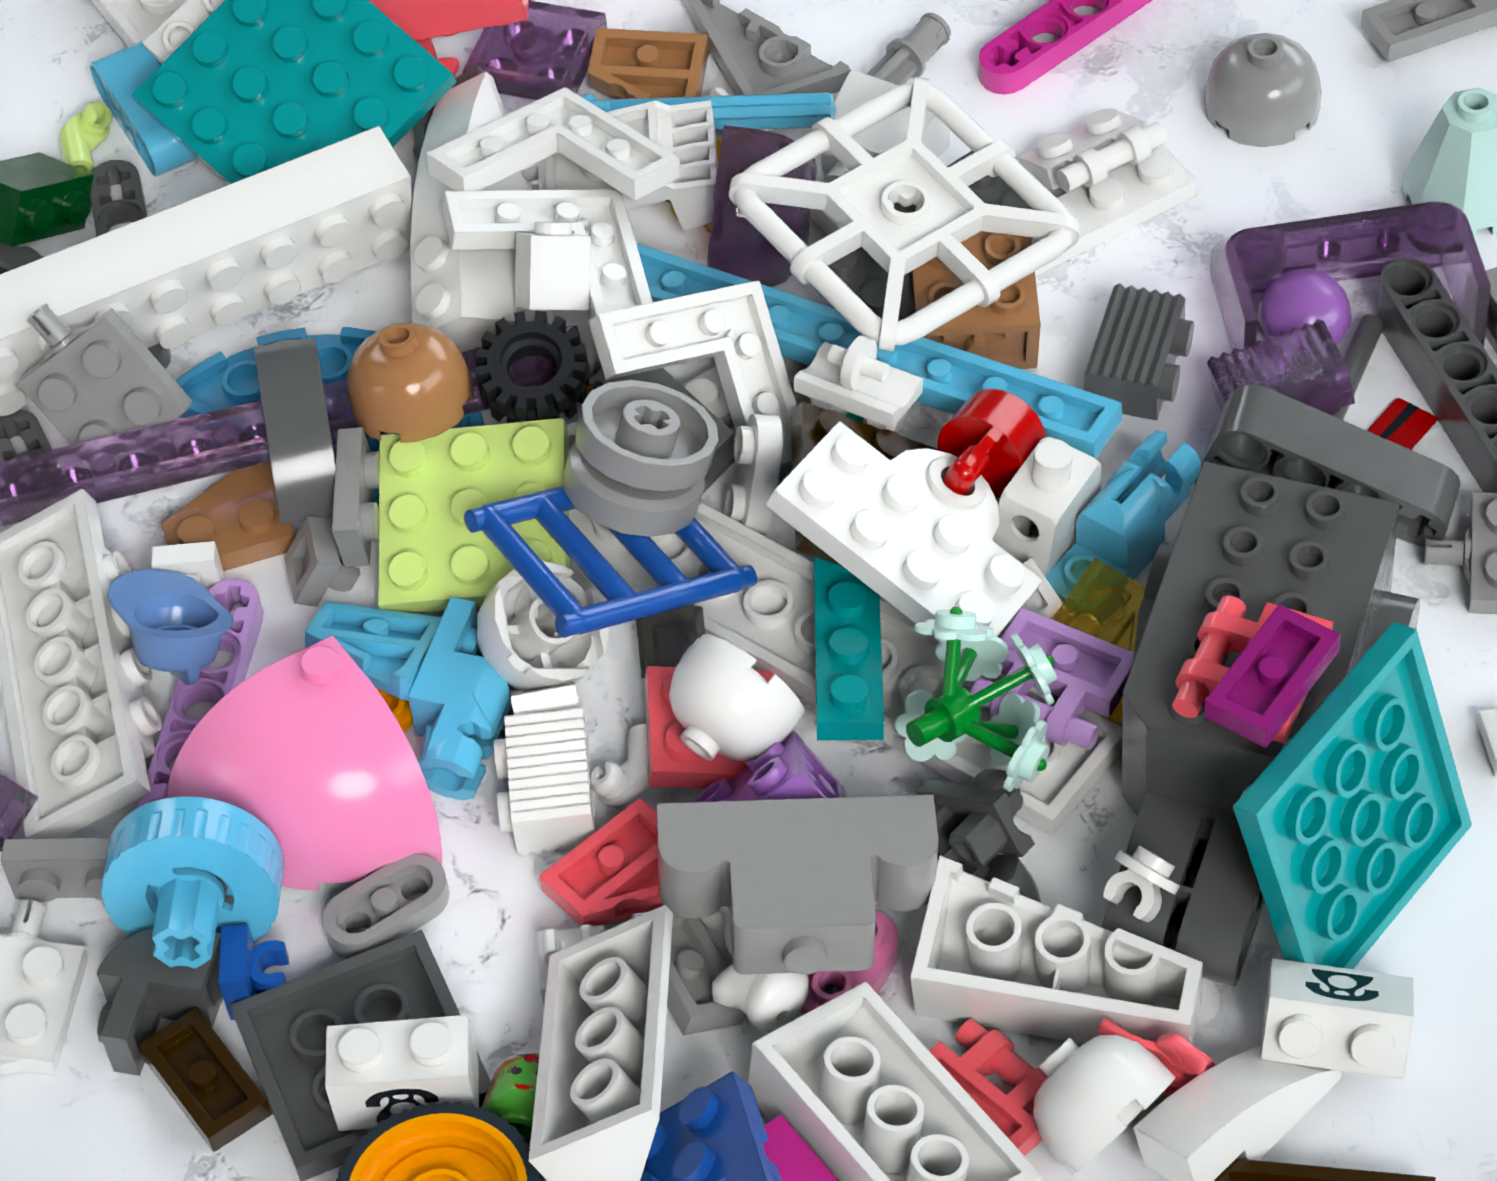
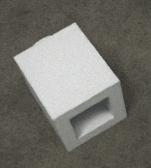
M550 221L535 222V233H516L515 306L528 310H589L591 236L572 234L571 222Z

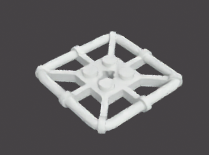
M915 77L914 83H905L889 89L835 120L826 117L813 124L811 133L756 162L744 172L735 175L731 180L729 188L730 200L737 205L742 215L791 264L790 272L802 284L810 283L860 334L879 343L878 350L894 352L895 346L905 345L922 338L976 305L984 308L996 302L1000 298V291L1059 258L1069 248L1074 247L1080 237L1079 221L1071 216L1067 208L1015 159L1016 151L1006 141H996L949 95L939 88L929 85V79ZM911 107L906 140L875 158L853 138V136L896 112ZM925 109L941 120L974 153L948 168L921 142ZM822 153L827 156L834 155L849 170L848 173L830 183L781 177ZM987 175L990 177L999 176L1032 209L986 204L968 186ZM898 202L904 207L914 204L917 208L915 212L904 213L895 210L893 203ZM765 203L825 210L842 228L807 246ZM980 231L1041 239L990 270L961 244V242ZM862 247L888 273L883 318L881 319L828 265ZM938 257L964 283V285L909 317L898 321L905 274Z

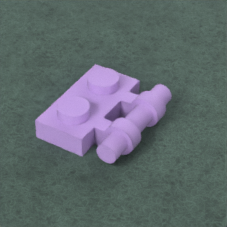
M1021 607L1001 638L1009 649L1006 660L1001 663V674L1007 676L1024 666L1010 638L1012 634L1017 633L1027 649L1039 644L1045 655H1051L1054 658V665L1052 667L1057 680L1048 684L1051 694L1059 697L1054 707L1026 696L1032 686L1035 687L1030 679L983 706L990 709L991 717L999 715V706L1003 697L1011 693L1019 694L1025 701H1033L1039 705V721L1043 720L1048 723L1045 733L1046 740L1063 747L1070 742L1091 750L1098 739L1100 726L1083 720L1080 716L1086 708L1110 718L1123 697V690L1133 665L1134 652ZM980 677L975 681L971 694L973 695L994 682Z

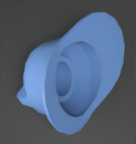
M146 569L129 572L114 580L110 584L107 598L112 608L129 628L134 653L140 663L153 670L170 672L187 686L196 684L201 668L214 662L219 651L222 634L231 629L234 622V617L231 613L222 607L205 586L194 578L175 571Z

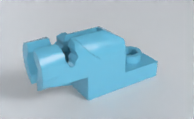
M1155 430L1131 454L1129 460L1123 462L1107 481L1105 487L1083 509L1076 521V543L1045 577L1066 607L1070 617L1089 628H1092L1154 559L1158 547L1162 542H1165V522L1187 499L1191 486L1200 474L1202 462L1196 450L1186 442L1177 449L1167 462L1162 457L1161 448L1167 442V432Z
M451 597L409 692L408 701L416 734L423 737L418 763L428 789L444 797L457 800L474 799L486 773V766L480 764L481 759L488 760L494 754V740H497L504 724V716L508 715L512 702L507 681L501 678L498 672L482 657L478 647L475 601Z

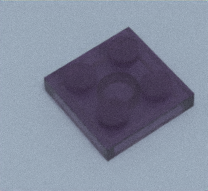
M529 0L528 20L513 22L506 26H492L483 29L462 72L464 73L478 64L493 77L499 94L539 100L564 87L577 94L588 72L596 28H607L606 13Z

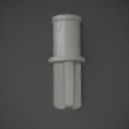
M929 12L925 13L920 18V21L902 39L896 38L887 45L886 55L867 75L898 86L905 84L911 77H920L926 69V62L951 39L949 38L951 36L949 25L939 15Z

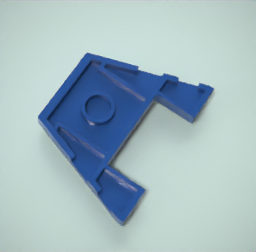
M731 1071L711 1084L693 1090L685 1099L660 1112V1119L640 1181H782L777 1165L766 1156L763 1144L769 1139L752 1086Z

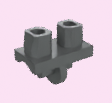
M995 768L984 769L975 776L970 786L927 778L915 790L917 795H934L939 838L937 860H939L940 855L944 856L952 848L957 858L969 867L983 869L998 853L1016 854L1018 857H1023L1035 845L1031 836L1021 832L1014 824L1013 818L1017 811L1022 808L1023 797L1020 794V788H1013L1010 792L1003 789L1004 782L1008 776L1006 771Z

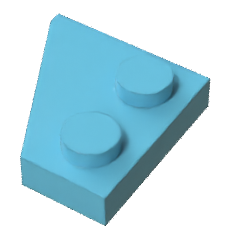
M325 601L305 630V648L333 635L376 688L398 699L408 700L409 692L442 617Z

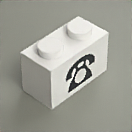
M1272 958L1263 1018L1261 1060L1404 1080L1414 1019L1413 978Z
M468 1015L327 1026L325 1088L338 1131L375 1128L380 1121L387 1120L392 1114H398L407 1108H415L416 1105L422 1104L424 1106L433 1102L436 1104L459 1102L463 1105L471 1104L479 1108V1059Z

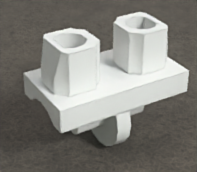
M858 336L848 349L824 342L810 366L805 370L799 371L794 376V391L810 397L811 405L826 410H834L844 416L850 412L863 417V423L897 433L904 425L908 409L923 393V378L876 360L878 351L876 341L866 336Z

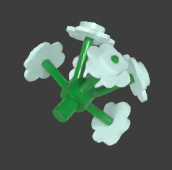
M957 606L951 609L937 610L935 619H927L925 622L915 623L914 632L933 635L934 638H938L940 641L935 652L936 656L945 662L943 691L935 697L931 692L924 689L914 690L907 695L904 701L905 713L898 716L894 722L896 733L901 737H905L903 746L906 756L915 762H925L931 759L933 755L940 761H947L956 754L957 747L955 743H960L970 736L991 747V758L996 765L1008 766L1006 771L1008 776L1004 782L1003 789L1010 792L1013 788H1019L1024 780L1032 783L1039 773L1046 769V760L1050 752V747L1044 744L1048 723L1043 720L1039 721V705L1033 701H1025L1019 694H1007L1000 702L999 715L992 716L989 722L980 721L981 710L979 707L1030 679L1048 705L1053 704L1055 701L1048 684L1057 680L1052 667L1054 665V658L1051 655H1045L1039 644L1027 649L1018 634L1014 633L1010 638L1024 666L972 695L967 689L962 687L965 680L976 681L981 675L987 678H997L1002 671L1001 663L1008 656V646L1002 639L993 636L992 627L983 626L976 622V613L962 610Z

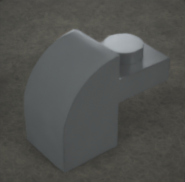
M154 928L130 936L118 944L105 957L96 973L107 1000L99 1016L97 1036L99 1042L103 1043L114 1072L140 1076L145 1061L137 1044L156 1033L161 1018L177 1020L189 1011L197 1008L209 1025L213 1027L223 1000L218 984L221 933L215 932L212 958L196 969L188 966L170 968L154 957L155 943L152 940Z

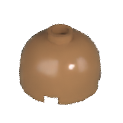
M416 323L394 324L383 328L365 339L354 352L346 377L347 394L357 427H363L364 432L368 436L382 440L380 431L399 433L401 443L418 442L438 436L462 420L465 416L463 405L468 399L472 401L474 396L471 376L459 346L439 329Z

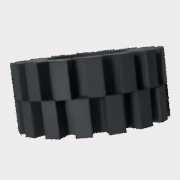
M525 311L514 313L515 325L509 326L504 317L495 322L497 335L495 336L487 330L481 337L483 349L477 347L475 353V371L484 407L490 406L491 416L498 422L504 416L507 417V423L521 422L522 420L560 418L559 414L562 412L570 420L577 413L576 402L583 404L587 397L586 386H589L587 353L584 343L581 344L580 334L572 327L567 331L566 320L557 315L552 324H548L547 314L543 311H535V321L526 322ZM528 356L548 358L556 366L554 377L549 382L536 387L516 385L512 382L508 373L513 363Z

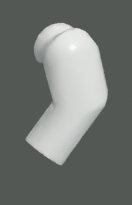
M647 724L635 725L629 730L627 761L620 766L608 761L605 763V770L600 766L593 770L590 778L591 789L599 796V800L602 803L610 806H623L650 788Z

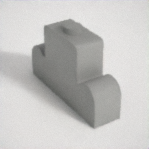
M934 795L657 804V856L659 895L662 904L666 905L673 914L689 919L709 917L718 912L721 907H728L730 910L733 968L739 974H812L815 972L868 970L874 964L875 902L890 911L898 912L917 910L929 902L931 889L936 877L939 840Z

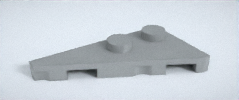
M681 0L699 33L708 34L710 51L736 95L822 92L834 94L840 91L851 71L850 67L842 61L831 66L811 54V44L797 36L784 34L779 26L747 8L738 14L720 4V0Z

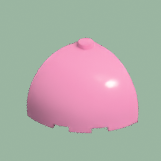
M333 635L265 667L228 692L196 725L186 739L173 765L168 782L167 798L188 796L222 801L252 814L270 829L278 840L284 856L283 887L319 891L318 883L360 881L383 866L412 854L428 855L442 865L439 824L427 783L415 754L402 728L381 694Z

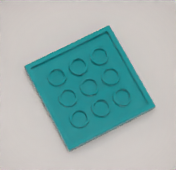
M225 0L146 79L132 96L145 111L230 185L378 126L385 134L391 146L394 147L453 87L456 79L451 71L369 0Z
M1393 622L1376 643L1364 652L1360 661L1336 689L1324 698L1321 706L1296 735L1284 744L1281 752L1255 782L1243 791L1240 799L1233 806L1284 960L1354 969L1472 826L1418 632L1415 628Z

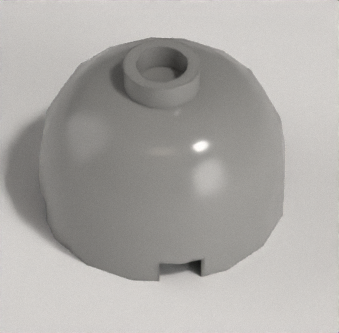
M1271 33L1249 34L1230 42L1214 59L1205 87V109L1208 121L1214 128L1217 121L1220 126L1228 129L1229 139L1239 144L1269 147L1284 145L1295 140V131L1304 128L1308 123L1310 130L1316 124L1320 112L1322 89L1316 62L1300 43L1284 35Z

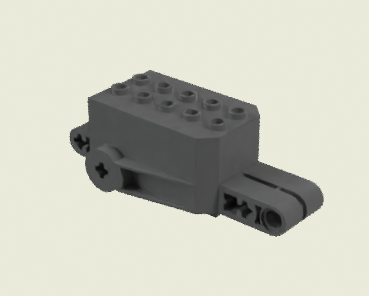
M1203 462L1175 545L1162 542L1154 556L1139 608L1133 665L1123 690L1122 795L1137 816L1125 853L1133 856L1140 845L1175 866L1169 878L1179 884L1180 888L1174 895L1160 887L1162 897L1161 908L1156 917L1147 923L1133 916L1136 907L1142 900V892L1138 886L1130 887L1118 904L1108 902L1102 928L1111 932L1119 928L1169 949L1176 929L1179 928L1175 951L1203 962L1202 978L1237 986L1264 904V898L1233 806L1240 799L1243 791L1255 782L1281 752L1284 744L1272 740L1268 747L1264 748L1205 718V701L1197 717L1187 718L1179 715L1172 706L1179 691L1175 681L1183 663L1188 659L1194 658L1199 648L1200 641L1197 634L1205 616L1210 612L1216 611L1221 598L1224 596H1234L1242 600L1247 608L1243 618L1257 623L1267 602L1275 605L1280 604L1295 611L1332 621L1333 631L1341 634L1339 652L1308 692L1288 740L1294 737L1321 706L1324 698L1336 689L1360 661L1364 652L1376 643L1393 622L1417 629L1420 599L1391 592L1399 503ZM1234 651L1231 654H1226L1221 665L1230 668L1242 652ZM1198 861H1202L1196 877L1194 887L1191 888L1190 886L1197 868ZM1121 864L1119 872L1128 870L1127 867Z

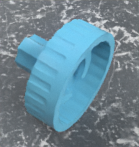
M202 797L165 798L135 809L124 817L114 829L107 851L102 878L101 898L104 900V908L107 914L111 916L112 922L123 930L128 937L154 928L152 940L155 943L154 957L170 968L188 966L196 969L212 958L215 932L221 933V926L248 924L254 944L268 933L278 914L284 873V856L278 840L270 829L255 816L241 808L222 801ZM216 876L220 877L227 884L226 895L234 897L233 904L224 902L225 890L223 883Z

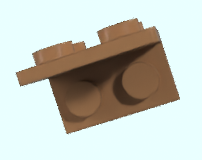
M980 231L961 242V244L990 270L1031 246L1032 238ZM938 257L912 270L915 312L964 285ZM1035 272L1000 291V298L996 302L984 308L976 305L923 337L1018 369L1037 368L1041 323Z

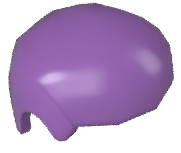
M1312 268L1288 270L1272 280L1259 303L1256 315V323H1260L1267 344L1271 347L1277 346L1294 356H1320L1337 346L1346 335L1352 320L1351 306L1345 290L1329 274Z

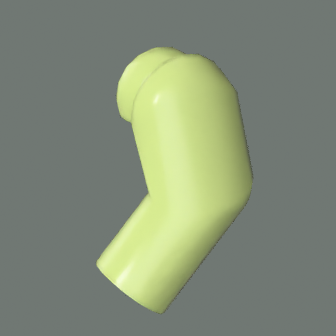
M100 102L87 103L82 112L76 114L62 127L59 142L65 163L89 173L94 169L91 152L107 138L111 129L110 124L113 120V114L105 104Z

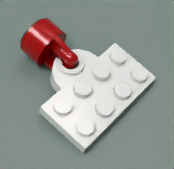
M998 389L978 391L961 406L941 429L937 440L938 451L929 448L906 450L892 460H889L839 421L774 490L765 505L914 623L935 619L937 610L951 609L957 606L962 610L976 613V622L983 626L992 627L993 636L998 637L1043 580L992 541L1000 524L999 504L996 498H1001L1004 489L1040 440L1046 437L1045 429L1038 415L1026 402L1009 392Z

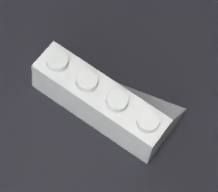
M940 855L935 882L931 889L910 978L915 1015L959 1023H965L969 1019H974L983 1027L1063 1041L1070 1037L1074 1043L1080 1044L1091 1040L1093 1036H1098L1099 1026L1103 1018H1107L1127 1032L1145 1040L1156 1042L1157 1038L1162 1035L1177 1033L1194 1045L1202 1004L1203 962L1119 928L1114 932L1083 920V913L1061 904H1057L1056 908H1052L1021 895L1019 887L994 877L989 882L964 872L962 864Z

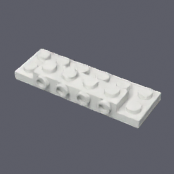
M83 489L0 533V681L26 839L64 838L151 793L145 758L155 754L152 735L162 729L160 715L154 704L145 697L143 685L152 680V670L142 665L136 657L129 628L112 608L107 598L110 584L119 576L132 572V570L119 552L114 551L111 553L105 548L96 500Z

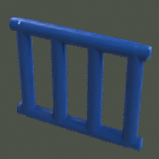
M564 485L485 504L479 508L467 510L464 514V522L467 529L471 533L482 531L556 616L555 627L562 638L586 634L729 595L742 589L753 587L757 583L755 569L749 564L739 566L694 517L690 525L675 532V534L711 573L689 579L650 537L623 534L609 529L659 585V587L635 593L564 513V511L576 509L565 494ZM536 519L607 601L582 607L511 525Z

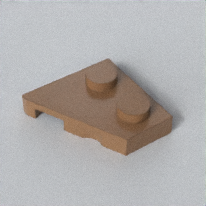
M596 28L587 72L590 87L614 99L701 96L710 50L708 34Z
M268 449L255 453L161 523L167 545L215 541L223 571L287 553L296 536L292 523L280 524Z

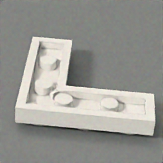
M566 87L426 153L428 174L454 191H483L488 186L516 172L526 170L532 167L533 164L556 153L562 154L634 201L648 196L655 190L680 178V158Z
M617 189L444 192L442 212L451 250L516 249V233H535V222H571L572 234L591 236L589 310H587L589 320L597 314L653 303L623 195Z
M759 280L597 314L588 320L605 380L714 357L735 431L738 426H746L751 414L779 416L783 430V450L780 467L792 464L790 418L797 409V405Z

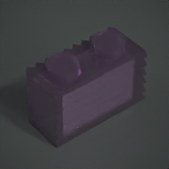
M1317 319L1313 325L1305 323L1301 329L1293 327L1289 333L1282 331L1278 337L1270 335L1265 342L1258 339L1254 346L1246 344L1242 350L1234 348L1230 354L1223 352L1219 358L1211 356L1207 361L1214 396L1221 411L1232 392L1243 385L1267 387L1332 416L1339 412L1341 408L1355 403L1349 369L1325 322Z

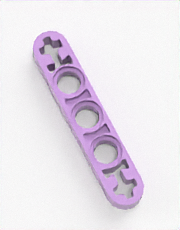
M239 578L225 579L208 589L222 607L231 612L234 605H243V607H236L233 611L234 622L232 630H227L222 634L219 651L231 652L235 656L227 666L220 669L201 668L196 684L187 686L177 679L155 747V754H153L147 772L151 793L139 798L137 808L150 802L167 798L168 782L172 771L169 769V765L178 756L186 739L200 722V720L188 719L185 716L187 710L192 705L202 701L217 703L246 678L264 614L255 586L246 580Z

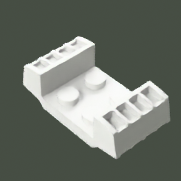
M655 100L606 112L680 158L679 179L635 201L622 193L626 210L670 200L683 231L721 218L716 133L711 100L671 106ZM560 153L553 154L522 171L524 179L531 184L533 190L615 189Z

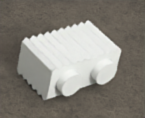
M583 707L504 716L506 738L494 740L498 779L508 778L509 792L497 793L501 832L513 831L517 853L523 856L528 855L530 852L539 855L543 851L552 853L556 849L564 852L570 847L574 849L596 832L593 791L590 783L589 742Z

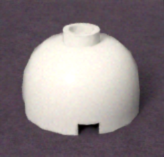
M543 561L582 607L601 602L600 597L591 587L584 591L577 582L570 578L575 572L564 565ZM513 569L491 588L477 614V644L482 657L498 672L501 678L507 681L510 687L529 692L561 686L570 682L577 683L592 671L598 659L605 654L608 647L609 627L582 635L577 634L562 638L555 627L556 616L518 572Z
M703 634L689 646L673 673L669 699L675 718L685 728L680 739L689 749L709 761H712L717 753L731 760L756 759L775 742L782 743L788 737L804 714L805 709L799 698L776 674L767 682L765 678L752 669L757 659L732 643L711 634Z
M1099 1035L1087 1041L1081 1047H1078L1069 1037L1039 1066L1048 1077L1041 1085L1034 1099L1033 1115L1039 1135L1052 1154L1073 1175L1075 1172L1080 1171L1127 1128L1126 1125L1142 1109L1145 1110L1156 1100L1176 1077L1155 1055L1141 1044L1120 1035Z

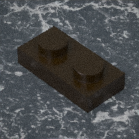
M194 1008L137 1044L144 1061L213 1153L273 1115L266 1097L197 1008Z

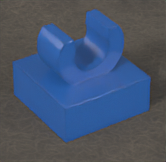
M248 924L221 926L218 984L230 1020H234L230 1008L231 1004L287 983L283 972L264 973L271 966L289 965V955L285 943L278 940H269L255 947Z

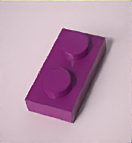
M1279 604L1205 700L1204 717L1267 748L1339 652L1341 634Z

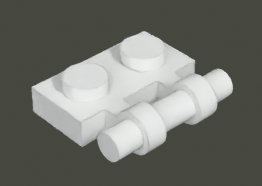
M1108 108L1091 113L1085 118L1084 124L1066 133H1053L1041 138L1037 142L1036 148L1018 156V160L1044 187L1051 190L1062 187L1064 191L1069 192L1081 185L1092 187L1106 180L1109 171L1125 163L1136 165L1150 158L1152 150L1165 144L1168 137L1166 130L1159 122H1154L1145 127L1143 120L1120 112L1117 109Z

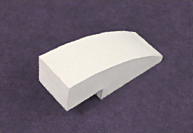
M1262 1045L1230 1057L1203 1072V1074L1196 1076L1162 1101L1133 1127L1144 1165L1170 1181H1214L1235 1159L1259 1161L1342 1078V1073L1337 1070L1261 1060Z

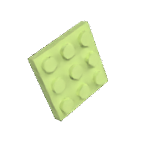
M564 418L452 428L438 436L408 443H401L399 434L381 435L378 606L380 609L407 613L441 611L446 609L451 597L475 601L476 607L482 606L491 588L514 568L482 531L471 533L467 529L464 522V514L467 510L479 508L485 504L563 486V473L569 454L568 427ZM568 510V511H564V513H565V514L568 516V518L570 519V517H569V510ZM536 519L511 525L541 560L564 565L570 569V557Z

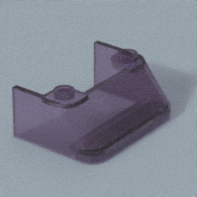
M1426 202L1247 228L1219 241L1211 252L1210 276L1241 386L1254 385L1257 317L1250 294L1265 292L1272 280L1293 269L1312 268L1329 274L1338 282L1379 276L1388 263L1402 258L1418 259L1427 263L1431 268L1442 267L1454 303L1484 347L1491 284L1465 213L1458 207L1446 202Z

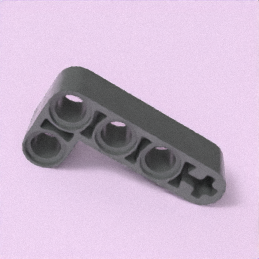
M1243 385L1232 392L1211 428L1200 459L1202 465L1205 461L1399 503L1396 537L1406 542L1425 546L1426 538L1443 540L1445 538L1461 486L1459 476L1446 465L1260 385Z

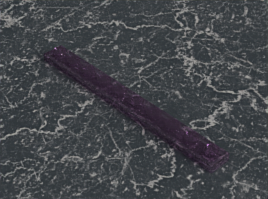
M577 325L567 327V331L574 327L579 333ZM476 349L461 352L469 370L474 390L473 400L468 399L463 405L464 413L467 415L488 410L490 406L484 407L478 389L475 371ZM528 356L513 363L508 375L516 385L536 387L549 382L554 377L556 366L548 358ZM588 362V371H589V380H590V379L592 378V376H591L590 365H589V362ZM346 380L323 385L333 447L337 446L338 429L357 428L347 394ZM258 400L0 462V527L21 522L80 489L85 490L96 500V503H101L271 462L262 401ZM380 431L381 435L388 434Z

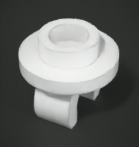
M1140 845L1133 856L1120 850L1115 860L1127 867L1128 870L1118 872L1108 880L1104 888L1103 897L1110 902L1118 904L1130 887L1138 886L1142 892V900L1136 907L1133 916L1148 923L1156 917L1161 908L1162 897L1160 887L1174 895L1180 888L1179 884L1169 878L1175 866Z

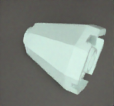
M1479 87L1455 91L1439 111L1403 172L1402 191L1406 200L1409 197L1411 199V212L1416 223L1459 241L1477 238V230L1493 227L1492 235L1497 234V94Z

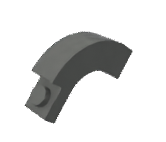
M316 339L284 340L272 344L254 346L280 524L304 521L307 516L319 518L333 517L336 465Z

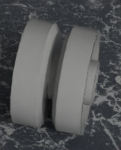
M637 380L608 382L590 391L581 406L575 428L576 441L569 451L563 473L564 492L578 511L595 523L623 534L646 537L673 534L690 525L699 509L705 488L704 477L712 465L719 441L715 421L706 409L682 392L658 383Z

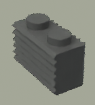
M1121 283L1115 285L1084 374V390L1121 402L1122 414L1158 420L1162 402L1164 400L1173 402L1176 397L1180 379V365H1175L1176 358L1178 356L1188 357L1192 345L1194 321L1185 320L1186 298L1180 293L1173 296L1168 291L1161 294L1156 289L1149 292L1144 287L1137 290L1132 285L1127 288Z

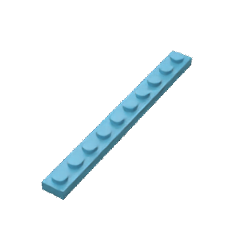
M636 243L653 302L753 282ZM761 284L782 357L810 366L824 342L848 349L858 336H863L835 308ZM924 337L905 345L895 346L894 352L877 351L876 360L923 378V393L916 402L955 414L976 392L985 389L1003 390L1019 397L1035 411L1043 424L1046 437L1062 440L1069 446L1094 458L1098 457L1122 421L1121 402Z

